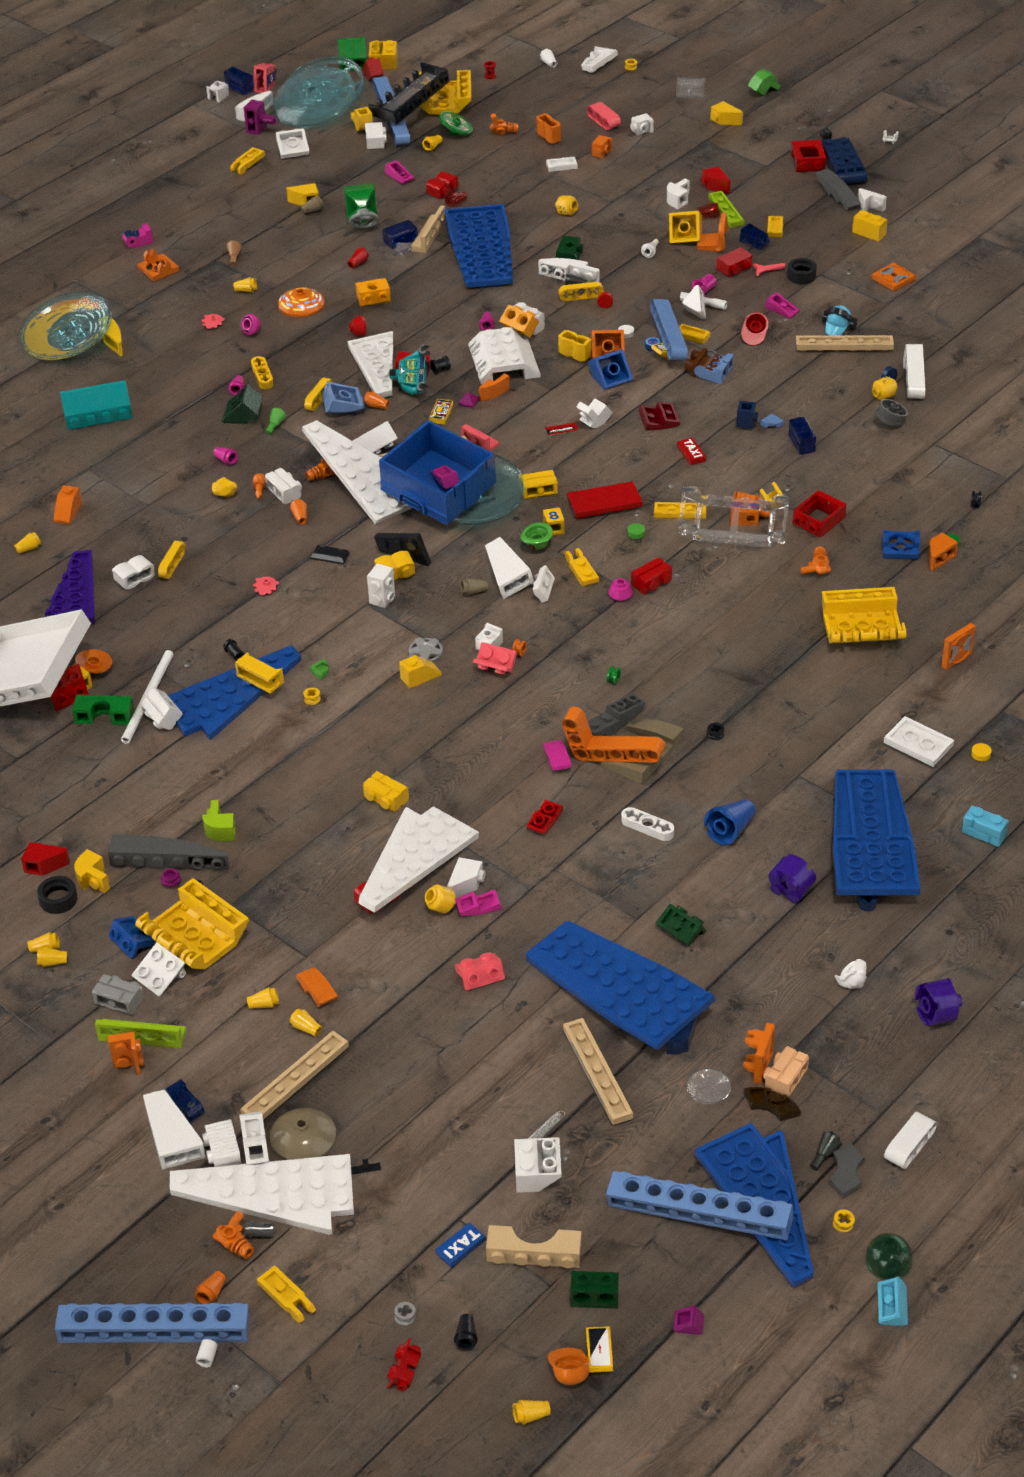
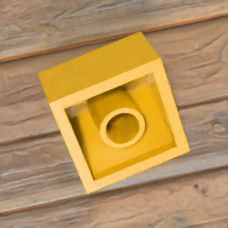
M699 211L669 213L670 244L700 242L702 215Z

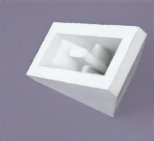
M696 285L682 304L688 312L705 320L704 293L700 286Z

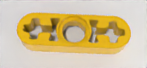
M600 282L564 285L558 290L562 301L598 298L599 294L604 292ZM585 289L583 294L577 293L578 290Z
M261 356L252 358V370L261 389L272 388L273 377L265 358Z
M323 377L305 399L304 407L306 410L315 411L323 402L322 396L327 382L333 383L332 379Z
M176 540L173 542L159 565V578L170 579L185 554V542Z

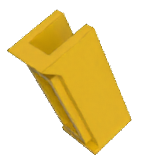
M248 652L235 662L236 673L239 678L270 694L284 683L283 669H275L249 656Z

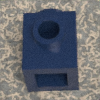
M739 402L736 427L753 428L754 422H758L759 412H756V402Z

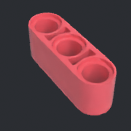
M602 102L587 106L588 116L605 130L621 125L619 115Z

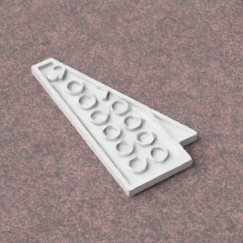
M350 1154L170 1171V1193L173 1196L233 1211H240L244 1214L332 1235L331 1217L354 1215Z

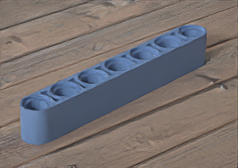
M652 299L651 313L665 349H667L666 353L669 360L685 361L688 354L687 346L669 300Z

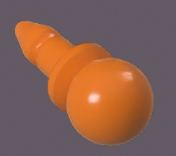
M258 473L253 477V487L256 489L255 495L257 499H260L266 481L265 475Z

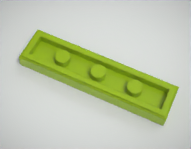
M723 191L708 194V199L720 215L721 213L727 214L730 228L745 225V220Z

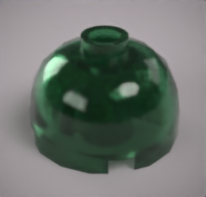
M883 1233L870 1241L866 1250V1264L869 1271L875 1277L882 1280L895 1277L903 1279L912 1268V1250L908 1242L901 1236L894 1233Z

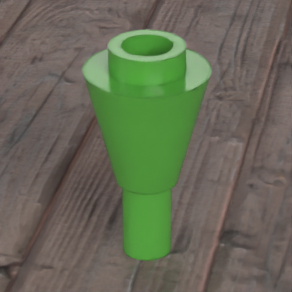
M273 408L271 410L269 426L265 431L267 435H271L274 429L286 419V413L282 409Z

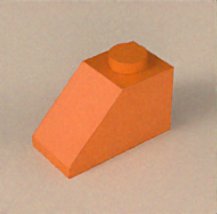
M63 485L56 499L54 523L71 524L82 505L79 487Z
M943 532L933 537L929 542L928 554L931 571H934L957 555L958 542Z

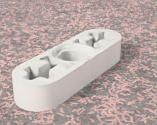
M632 807L625 808L621 813L622 824L662 841H669L674 837V825L671 822ZM651 822L653 825L644 826L643 823Z

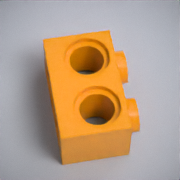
M508 305L499 320L505 327H512L528 338H531L539 323L534 313L530 311L524 312L517 305L514 307Z

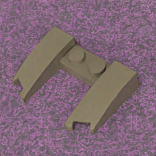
M644 718L635 724L630 723L626 725V730L639 736L659 737L664 740L666 746L659 761L655 763L601 762V766L643 784L682 742L684 728L671 723Z

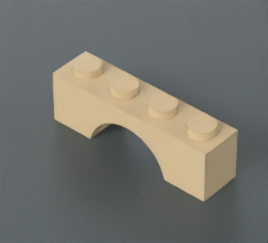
M489 1225L486 1244L487 1262L580 1268L581 1231L558 1230L548 1241L533 1244L518 1238L511 1226Z

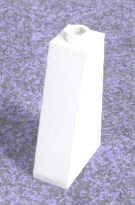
M501 537L485 545L503 599L534 583L530 568Z
M165 1089L143 1095L162 1170L206 1158L203 1141Z

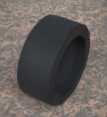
M807 258L791 260L788 263L787 277L790 281L797 284L811 283L816 279L817 265L814 261Z
M53 876L45 879L37 889L39 904L48 913L60 914L67 912L75 906L78 900L75 883L66 876ZM65 890L69 892L61 899L53 900L46 898L53 891Z

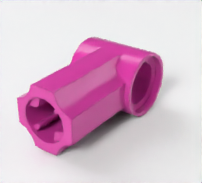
M708 274L702 279L693 280L692 289L699 285L705 297V293L717 284V280L714 275Z

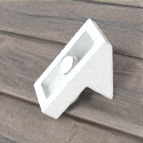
M859 189L858 200L861 203V210L867 211L869 208L881 212L886 210L887 196Z

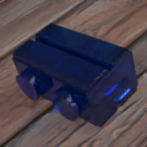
M233 66L224 71L225 83L232 90H237L243 95L254 90L253 75Z
M410 220L382 230L383 241L391 249L413 242L418 236V228Z
M797 417L789 420L788 435L799 454L814 453L816 450V435L813 433L806 418Z

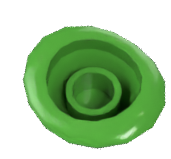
M536 522L526 527L520 537L524 543H527L530 549L542 550L548 545L549 539L552 538L553 530L549 524Z

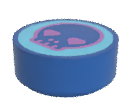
M649 337L645 340V348L649 351H654L651 346L660 344L661 340L656 337Z

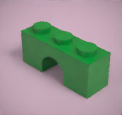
M76 695L72 708L74 723L93 724L97 716L107 714L110 715L112 725H128L134 714L132 696Z

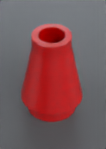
M362 247L357 248L347 261L348 266L353 269L367 261L369 257L367 250Z

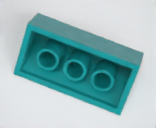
M125 380L60 392L67 430L133 418Z

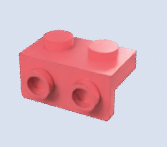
M484 953L479 958H467L461 960L459 964H455L456 973L462 978L465 990L505 979L501 959L494 953Z

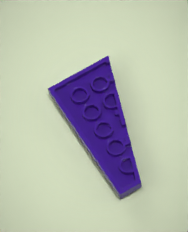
M92 550L73 552L68 563V569L66 573H63L62 581L58 584L51 599V605L49 609H46L45 617L83 610L90 623H95Z

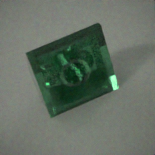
M247 384L227 402L222 422L248 424L251 420L254 421L259 416L258 411L262 405L263 395Z

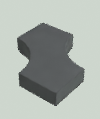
M851 1142L833 1152L832 1156L837 1165V1170L829 1178V1184L842 1198L861 1188V1182L856 1172L864 1163L865 1157Z

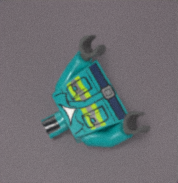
M422 344L419 350L400 360L399 369L389 370V378L398 379L399 386L410 395L427 394L426 387H429L426 384L427 361L426 357L423 356L430 355V351L426 350L430 346Z

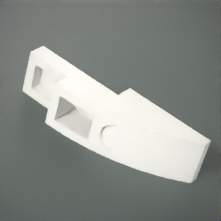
M547 258L538 261L539 274L565 281L566 274H573L586 279L587 283L599 282V269L588 266V262L565 258Z

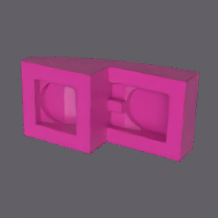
M562 740L543 743V750L548 757L549 766L553 771L572 768L569 755Z
M495 889L478 896L473 891L455 898L461 916L481 915L502 909Z

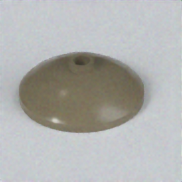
M313 1108L290 1110L281 1115L272 1125L270 1144L275 1154L283 1160L323 1157L332 1150L336 1142V1127L333 1120L320 1110Z

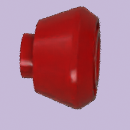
M362 315L353 318L349 322V330L353 332V335L364 337L367 333L366 320Z

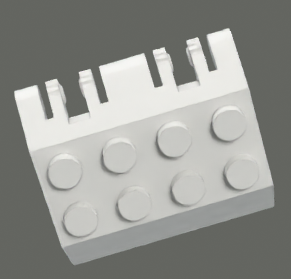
M512 327L480 331L468 344L481 384H484L489 379L493 381V373L519 369L522 370L524 379L541 377L528 338Z

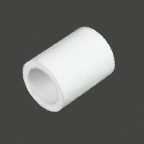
M209 1339L202 1340L196 1357L198 1365L202 1367L212 1366L218 1347L217 1343Z

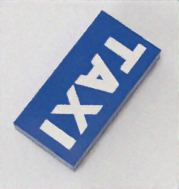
M468 1223L435 1249L436 1255L452 1268L485 1242V1235L471 1223Z

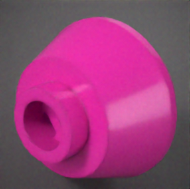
M253 314L245 315L241 321L243 333L246 335L258 333L261 329V321Z
M618 578L612 582L608 594L615 601H626L632 596L633 590L627 580Z

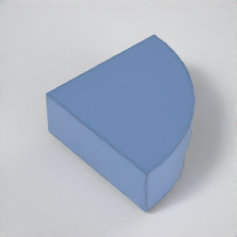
M773 414L760 421V426L768 428V426H776L778 428L784 425V420Z

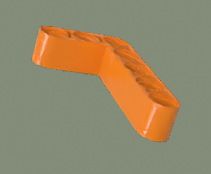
M575 706L569 708L562 721V727L572 753L580 761L655 763L659 761L666 746L664 740L659 737L593 736L585 713L581 708Z

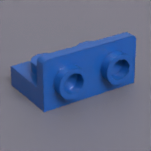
M134 916L113 919L109 938L131 959L136 958L138 948L155 945L156 941L152 939V936L145 934L144 931L135 926L137 919Z

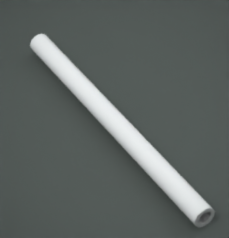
M165 651L121 737L123 743H130L146 711L141 706V703L145 697H148V693L152 688L157 689L174 655L172 651Z

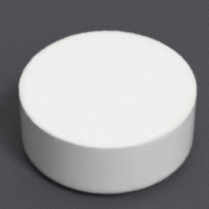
M622 325L618 328V330H624V339L634 336V328L631 325Z

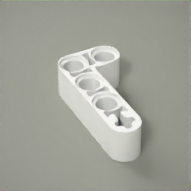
M906 344L903 367L906 369L907 399H924L923 344Z

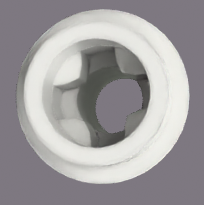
M544 49L540 53V58L551 68L557 66L558 63L551 50Z

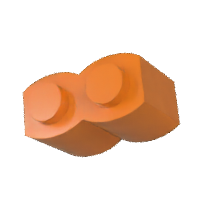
M545 113L536 116L537 134L545 138L550 144L561 141V124Z

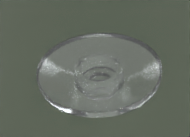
M714 1068L696 1070L687 1080L689 1095L697 1102L703 1104L719 1103L727 1098L731 1090V1083L727 1075Z

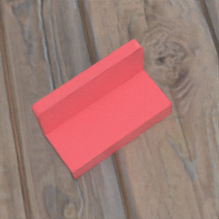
M467 424L461 427L462 436L465 435L468 441L488 451L499 446V441Z

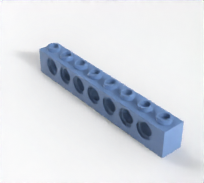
M613 1171L606 1192L609 1207L782 1240H788L793 1221L792 1204H788L785 1201L766 1200L759 1196L750 1197L737 1192H723L716 1188L707 1189L694 1184H680L672 1180L664 1181L650 1176L632 1175L628 1172Z
M242 1303L68 1304L58 1306L55 1333L58 1343L202 1342L204 1339L213 1340L214 1342H248L250 1312L248 1304Z

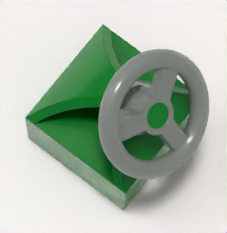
M373 183L343 186L346 216L349 224L358 229L369 228L377 224L379 217L377 215ZM353 221H359L361 224H356Z

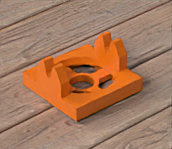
M151 248V253L146 250L144 261L137 264L138 269L153 282L180 271L176 263L165 254L157 255L153 248Z
M767 1022L764 1031L757 1029L748 1030V1037H745V1043L749 1047L757 1049L756 1054L746 1055L745 1060L748 1062H743V1067L747 1071L754 1073L753 1083L761 1084L763 1082L764 1073L769 1066L773 1054L775 1026L772 1023Z

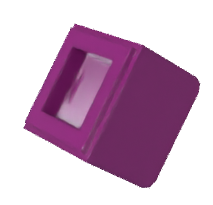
M696 1305L675 1310L673 1328L675 1333L703 1334L704 1314Z

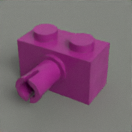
M251 99L243 107L246 133L260 135L266 129V123L275 125L277 122L276 116L265 114V106L262 101Z

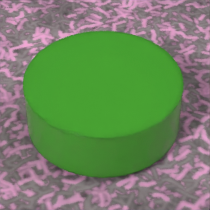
M638 523L628 526L627 534L632 539H640L645 535V527Z

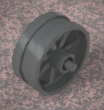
M882 399L875 414L884 423L898 427L903 424L908 411L896 401Z

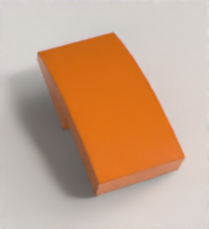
M503 374L495 381L489 379L479 387L480 401L493 399L510 389L509 375Z
M315 967L296 974V978L304 992L310 993L317 1007L337 999L338 996L330 983Z

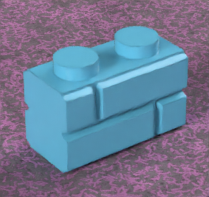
M971 806L964 816L962 833L999 847L1007 836L1009 820L1000 815L987 812L980 807Z

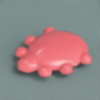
M218 314L204 315L205 318L202 319V325L206 326L207 329H212L213 327L216 329L217 325L221 326V322L225 319Z
M264 576L256 578L257 582L253 584L254 587H257L254 591L264 596L266 593L270 595L272 590L276 591V585H279V582L272 577Z

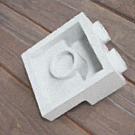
M304 128L276 132V142L281 159L309 155Z

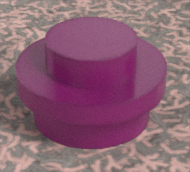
M173 868L166 869L161 875V883L166 887H174L181 881L180 873Z

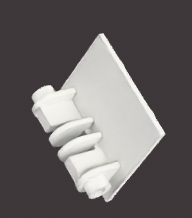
M156 943L131 976L160 997L175 977L183 978L186 975L185 968L183 967L185 962L181 961L159 943Z

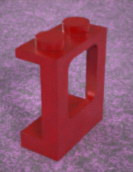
M821 140L792 141L791 156L795 157L796 172L825 170L826 156Z

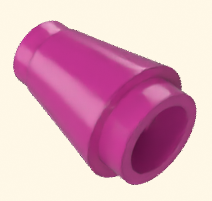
M485 312L479 321V326L483 331L492 330L495 326L490 312Z
M240 375L235 376L228 385V390L232 395L237 396L244 392V379Z
M216 447L214 450V456L226 465H232L238 459V454L234 449Z

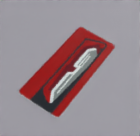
M576 422L545 427L548 435L579 430Z

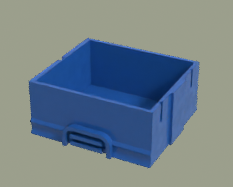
M430 420L423 423L405 438V442H400L379 460L380 490L397 498L398 502L403 501V503L418 511L422 510L424 516L427 514L445 525L449 524L462 511L472 506L480 499L484 492L497 482L494 453ZM446 465L456 471L459 482L455 486L444 489L431 475L432 470Z

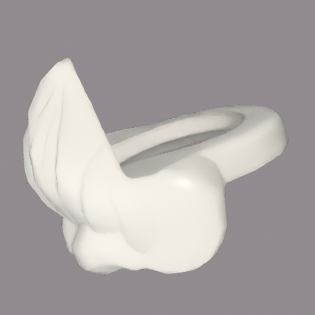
M856 959V961L849 963L843 969L841 976L835 974L834 977L838 984L845 988L861 989L866 979V962Z

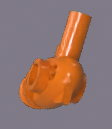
M495 113L491 114L493 123L490 124L489 128L492 130V133H497L498 135L506 134V131L508 134L509 131L510 134L512 131L513 133H518V124L514 123L513 125L511 122L510 125L508 121L507 125L506 121L498 120Z
M324 458L321 459V463L305 472L308 481L320 480L336 475Z
M821 546L816 547L812 562H809L808 566L800 568L801 574L816 572L822 575L826 572H831L825 548Z
M236 1211L228 1225H219L212 1237L232 1253L248 1259L253 1254L254 1248L242 1234L243 1227L239 1225L244 1214Z

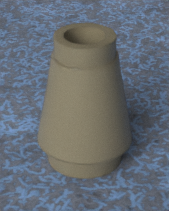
M314 196L300 207L303 214L319 211L324 205L319 196Z
M465 578L460 583L461 593L468 596L487 591V580Z

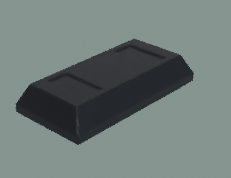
M317 545L311 559L344 564L350 552L346 549Z

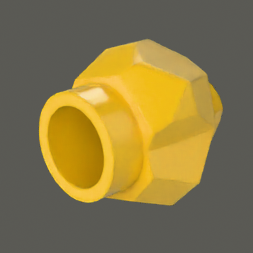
M222 477L212 483V492L215 496L229 498L234 495L237 489V484L226 477Z

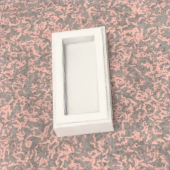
M575 157L546 160L549 172L578 169Z

